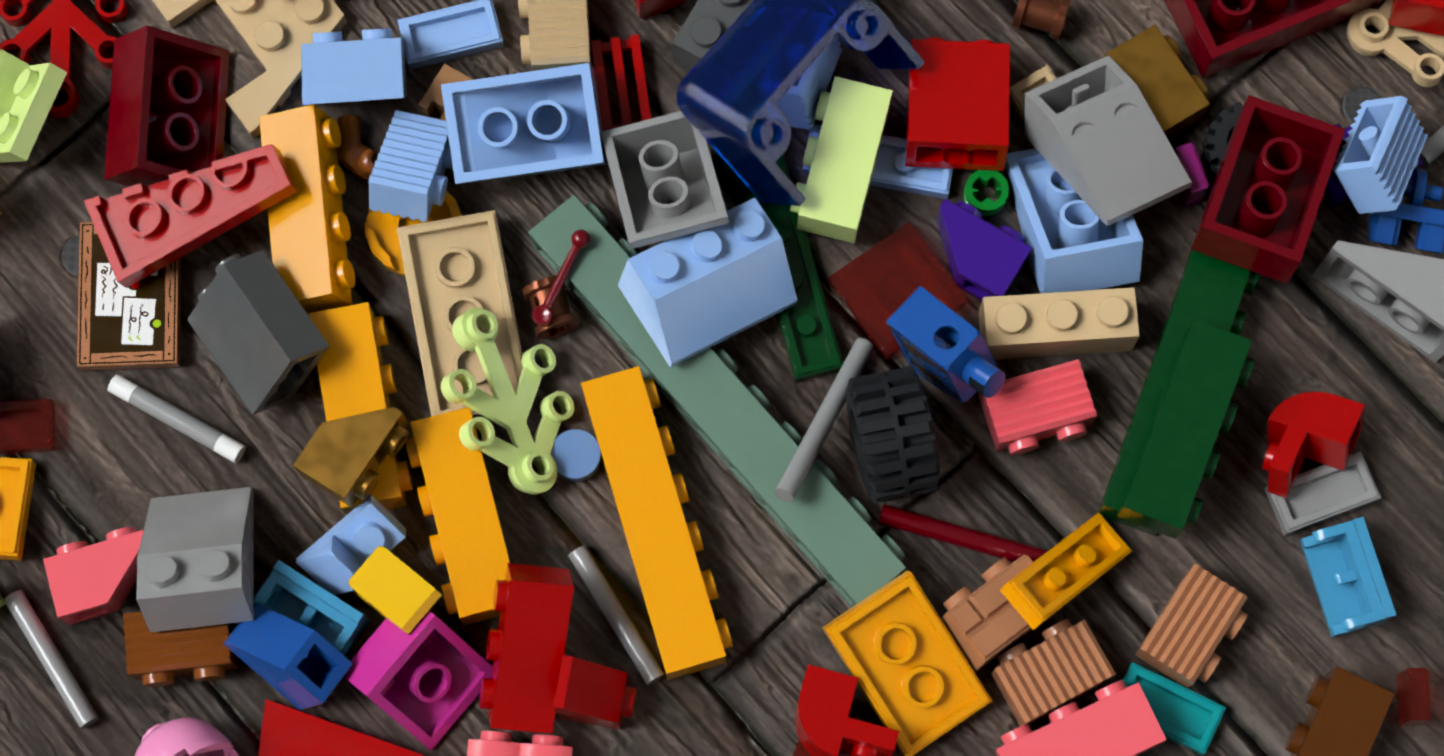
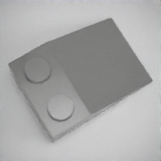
M697 107L601 132L630 249L729 223Z
M1338 240L1312 276L1436 363L1444 355V259Z
M252 487L151 498L137 555L136 592L137 603L150 633L254 621V492Z

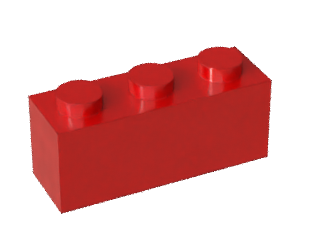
M507 563L505 580H496L493 610L500 611L498 629L489 630L486 648V659L494 662L491 678L482 679L479 700L480 709H486L488 712L490 728L553 734L556 714L553 704L562 656L565 652L574 583L569 569Z

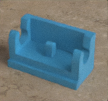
M1364 517L1312 532L1313 535L1300 540L1331 638L1383 624L1396 616Z
M280 560L277 561L273 571L254 598V604L263 605L314 629L346 658L370 624V621L364 614Z

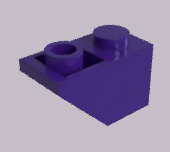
M944 199L939 208L937 224L955 287L982 301L983 297L1007 296L1027 263L1032 247L1025 244L1026 239L1014 229L1007 226H1000L998 229L982 220V214L973 206L962 201H957L954 204Z

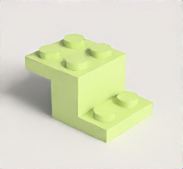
M0 49V163L27 161L67 72L52 63L29 65Z

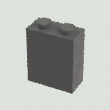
M263 250L244 257L241 254H234L223 260L216 267V276L211 284L198 295L197 299L199 302L187 320L246 407L254 415L291 400L329 348V345Z

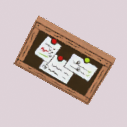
M80 222L77 367L81 371L180 367L182 257L126 288L117 282L93 222Z

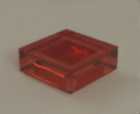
M1407 668L1396 675L1399 726H1418L1429 721L1431 718L1429 671L1426 668Z

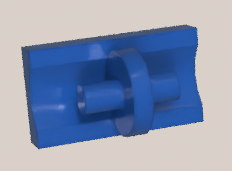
M1415 168L1403 196H1406V203H1400L1394 211L1369 213L1368 240L1397 245L1402 219L1419 222L1414 248L1444 253V210L1422 206L1424 199L1440 202L1443 187L1428 185L1426 169Z

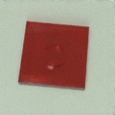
M910 222L828 278L829 284L886 360L900 351L886 321L919 286L926 289L954 312L967 305L968 299Z

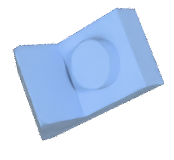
M370 495L298 556L296 563L323 589L333 595L354 591L348 584L350 578L377 547L381 545L390 551L406 537V528Z

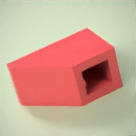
M136 527L116 529L106 534V541L89 546L85 541L68 543L56 549L57 555L43 559L57 618L68 625H72L120 610L137 581V555L143 530L137 531Z

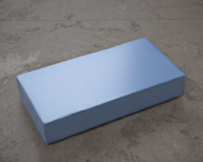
M476 0L397 20L401 37H403V46L410 70L504 47L493 0Z

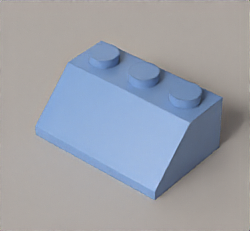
M756 198L728 210V224L668 239L627 259L618 287L670 368L797 303L798 300L782 237Z

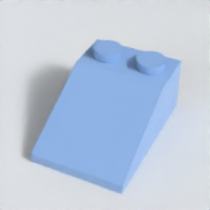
M590 63L441 84L455 184L608 165L601 136L603 127L595 71Z
M1036 148L1007 153L1006 171L1022 236L1026 239L1025 244L1032 247L1028 261L1040 293L1098 290L1140 282L1143 238L1133 215L1110 226H1106Z

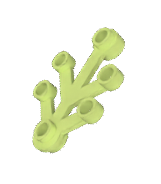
M472 308L455 319L452 327L453 337L462 349L477 353L493 396L477 388L475 378L465 369H457L446 375L441 381V392L449 402L462 403L484 416L475 417L461 426L459 437L461 443L471 451L480 450L508 466L510 482L519 491L532 495L544 493L554 485L557 478V465L551 455V450L561 422L569 419L574 413V402L570 395L564 391H555L544 397L540 403L542 418L534 438H532L527 425V419L542 377L551 372L556 366V356L552 349L544 344H538L525 351L521 359L523 369L514 391L494 341L498 332L496 317L488 310ZM476 322L481 326L483 333L477 328ZM535 355L539 356L542 360L543 368L537 365ZM454 379L461 383L463 393H460L455 388ZM553 401L559 404L561 414L555 411ZM488 419L507 429L512 444L495 436L494 427ZM473 427H476L480 431L482 436L481 441L475 438L473 434ZM532 463L536 466L538 474L533 470Z

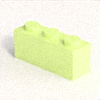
M835 76L831 92L821 91L815 119L823 121L819 138L809 136L802 164L811 167L806 184L797 182L790 211L798 213V230L855 244L891 105L893 90Z

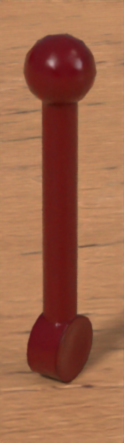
M577 230L572 234V247L543 305L535 307L532 312V319L539 326H547L553 321L551 309L581 249L586 248L590 244L591 238L586 230Z

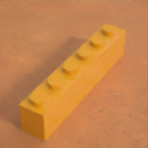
M637 366L582 382L584 398L600 447L667 680L727 663L724 650L733 647L732 639L725 617L715 620L710 601L718 599V593L711 570L700 571L695 552L704 550L696 521L688 523L685 521L681 504L690 501L682 474L672 475L667 456L674 455L675 450L667 425L657 427L652 409L661 407L653 378L643 380L640 367Z

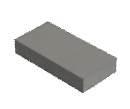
M1361 451L1351 455L1344 471L1323 465L1297 475L1287 498L1267 492L1268 486L1264 489L1284 536L1374 503L1381 498Z

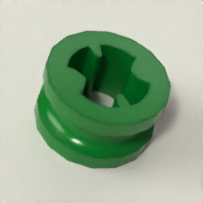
M977 170L969 176L965 183L963 200L965 203L976 208L983 218L996 216L1003 210L1008 199L1009 186L1007 180L998 171ZM990 184L995 186L994 198H998L995 202L989 198H986L983 202L976 199L978 189L974 188L976 185L982 188H986Z

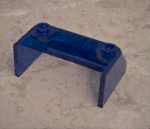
M753 0L681 81L677 91V102L681 112L761 202L800 206L806 200L804 195L775 164L787 150L791 141L790 123L776 104L836 36L849 49L863 51L878 69H919L924 64V60L880 7L872 1Z

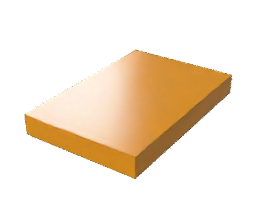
M906 570L822 627L852 676L858 677L857 684L883 725L899 731L896 745L903 756L915 755L993 701L911 571Z

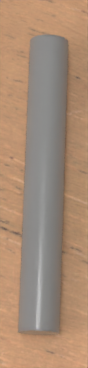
M583 545L572 551L568 555L569 559L645 683L650 685L662 678L665 674L587 547Z
M22 590L11 593L4 599L5 604L80 729L94 724L99 717Z

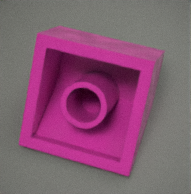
M428 611L408 635L388 619H385L350 660L353 664L343 677L429 750H432L478 696L482 679L491 678L493 666L435 614Z

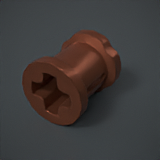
M1019 0L1011 27L1019 29L1021 25L1049 32L1051 38L1059 40L1071 0Z
M557 275L536 280L522 289L525 300L530 301L533 310L535 307L543 305ZM565 283L551 309L553 321L547 326L538 325L535 328L538 339L546 340L560 337L575 330L580 324L578 317L570 312L563 291L566 287Z

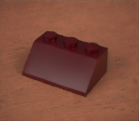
M148 25L114 39L104 180L126 186L139 183L148 186L168 180V175L186 169L194 172L211 167L212 161L223 158L229 50Z

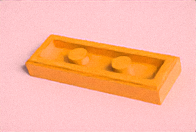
M1098 512L1008 581L1000 589V592L1034 630L1122 561L1132 550Z

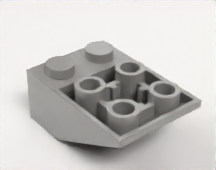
M1109 55L1025 93L1024 136L1106 226H1110L1191 187L1192 181L1139 87Z

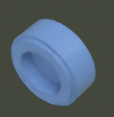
M571 429L561 433L555 439L551 450V455L557 465V474L571 482H581L591 478L598 471L601 464L602 455L598 442L593 435L584 430Z

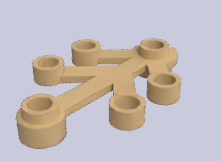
M1387 0L1379 9L1367 8L1355 13L1351 17L1346 32L1347 38L1356 52L1364 56H1376L1384 53L1411 73L1413 80L1422 87H1433L1439 83L1444 73V61L1442 60L1444 59L1443 36L1388 25L1393 0ZM1365 26L1374 27L1378 29L1380 33H1370L1369 31H1367ZM1401 40H1418L1436 54L1425 53L1420 56ZM1430 66L1435 70L1436 74H1425L1420 67Z

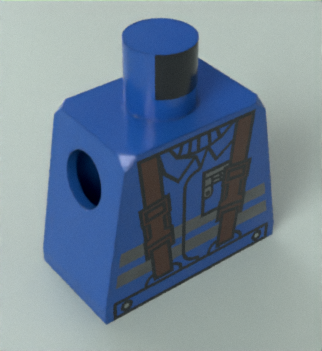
M919 286L886 321L908 365L912 367L916 374L959 402L968 401L977 391L986 398H990L1002 388L1005 382V373L997 368L982 334L923 287Z

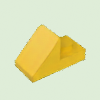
M381 545L374 550L348 582L358 597L407 635L442 596L432 585Z

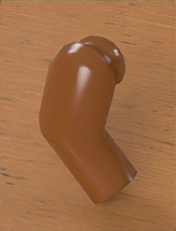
M355 115L339 116L337 124L341 132V145L337 147L338 161L359 179L369 180L380 151L378 150L375 153L362 143L361 117Z

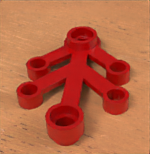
M0 0V15L7 24L14 27L22 26L29 21L32 14L30 5L36 0ZM52 0L13 39H8L0 44V49L8 53L15 49L21 50L19 59L29 64V52L51 32L50 63L67 72L57 96L59 94H67L69 96L68 101L64 105L59 107L52 105L48 115L54 118L70 116L76 111L80 103V94L71 81L72 30L94 50L96 58L103 67L112 69L113 58H104L103 52L108 47L114 46V39L117 38L104 33L73 4V0ZM93 0L98 14L107 23H118L127 15L128 6L125 0ZM108 2H119V7L116 11L111 13L104 12V7ZM12 5H22V10L19 14L15 16L8 15V10Z

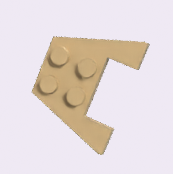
M151 0L171 28L210 2L215 1L262 64L266 72L225 99L228 106L253 139L261 133L259 117L272 114L278 105L281 107L291 95L290 89L302 75L301 44L313 43L312 33L339 32L347 23L345 15L334 0Z

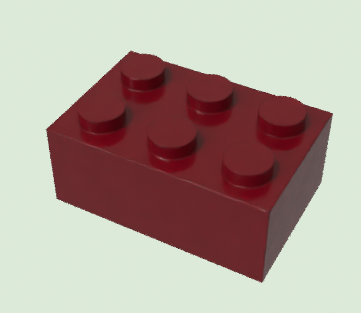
M1248 95L1236 119L1191 250L1287 284L1302 260L1346 129Z

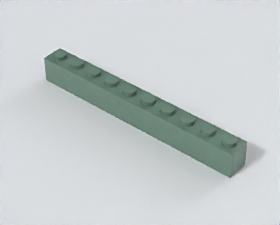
M572 195L528 231L532 247L557 275L572 247V234L581 229L589 233L591 238L590 244L586 248L581 249L565 281L567 287L635 364L640 367L642 372L649 379L653 378L657 389L850 607H853L905 572L906 567L902 561L906 556L901 548L888 535L880 539L868 525L872 520L870 514L857 499L851 497L846 500L834 487L838 483L836 476L822 460L818 459L812 464L792 502H784L777 498L774 493L799 447L802 438L786 421L779 425L767 412L771 408L767 398L755 385L752 384L746 388L734 375L738 371V367L722 348L719 347L715 351L708 348L671 368L669 367L618 287L627 259L637 255L634 249H630L629 243L624 238L616 242L604 229L609 224L593 203L589 202L584 206L575 195Z

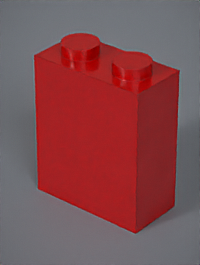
M929 37L924 40L911 39L908 62L905 166L1004 171L1009 147L1010 44L995 43L985 39L973 42L946 41L939 37Z

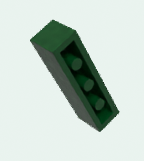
M1195 318L1192 320L1185 332L1117 517L1174 539L1182 532L1184 526L1193 529L1203 504L1202 499L1195 497L1201 479L1211 480L1221 453L1213 450L1218 433L1221 432L1227 435L1237 412L1238 406L1230 403L1236 385L1245 387L1255 359L1247 356L1252 340Z

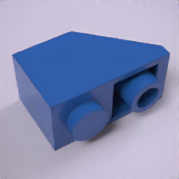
M258 603L254 604V621L239 622L223 643L298 710L323 704L353 664L314 629Z

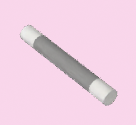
M116 374L108 385V392L230 461L237 463L242 458L246 450L245 445L121 375Z

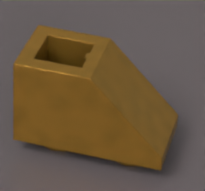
M395 407L322 422L293 464V467L300 476L352 508L358 498L365 500L374 490L380 478V474L376 471L387 455L394 457L400 451L409 434L405 430L409 423L403 412Z

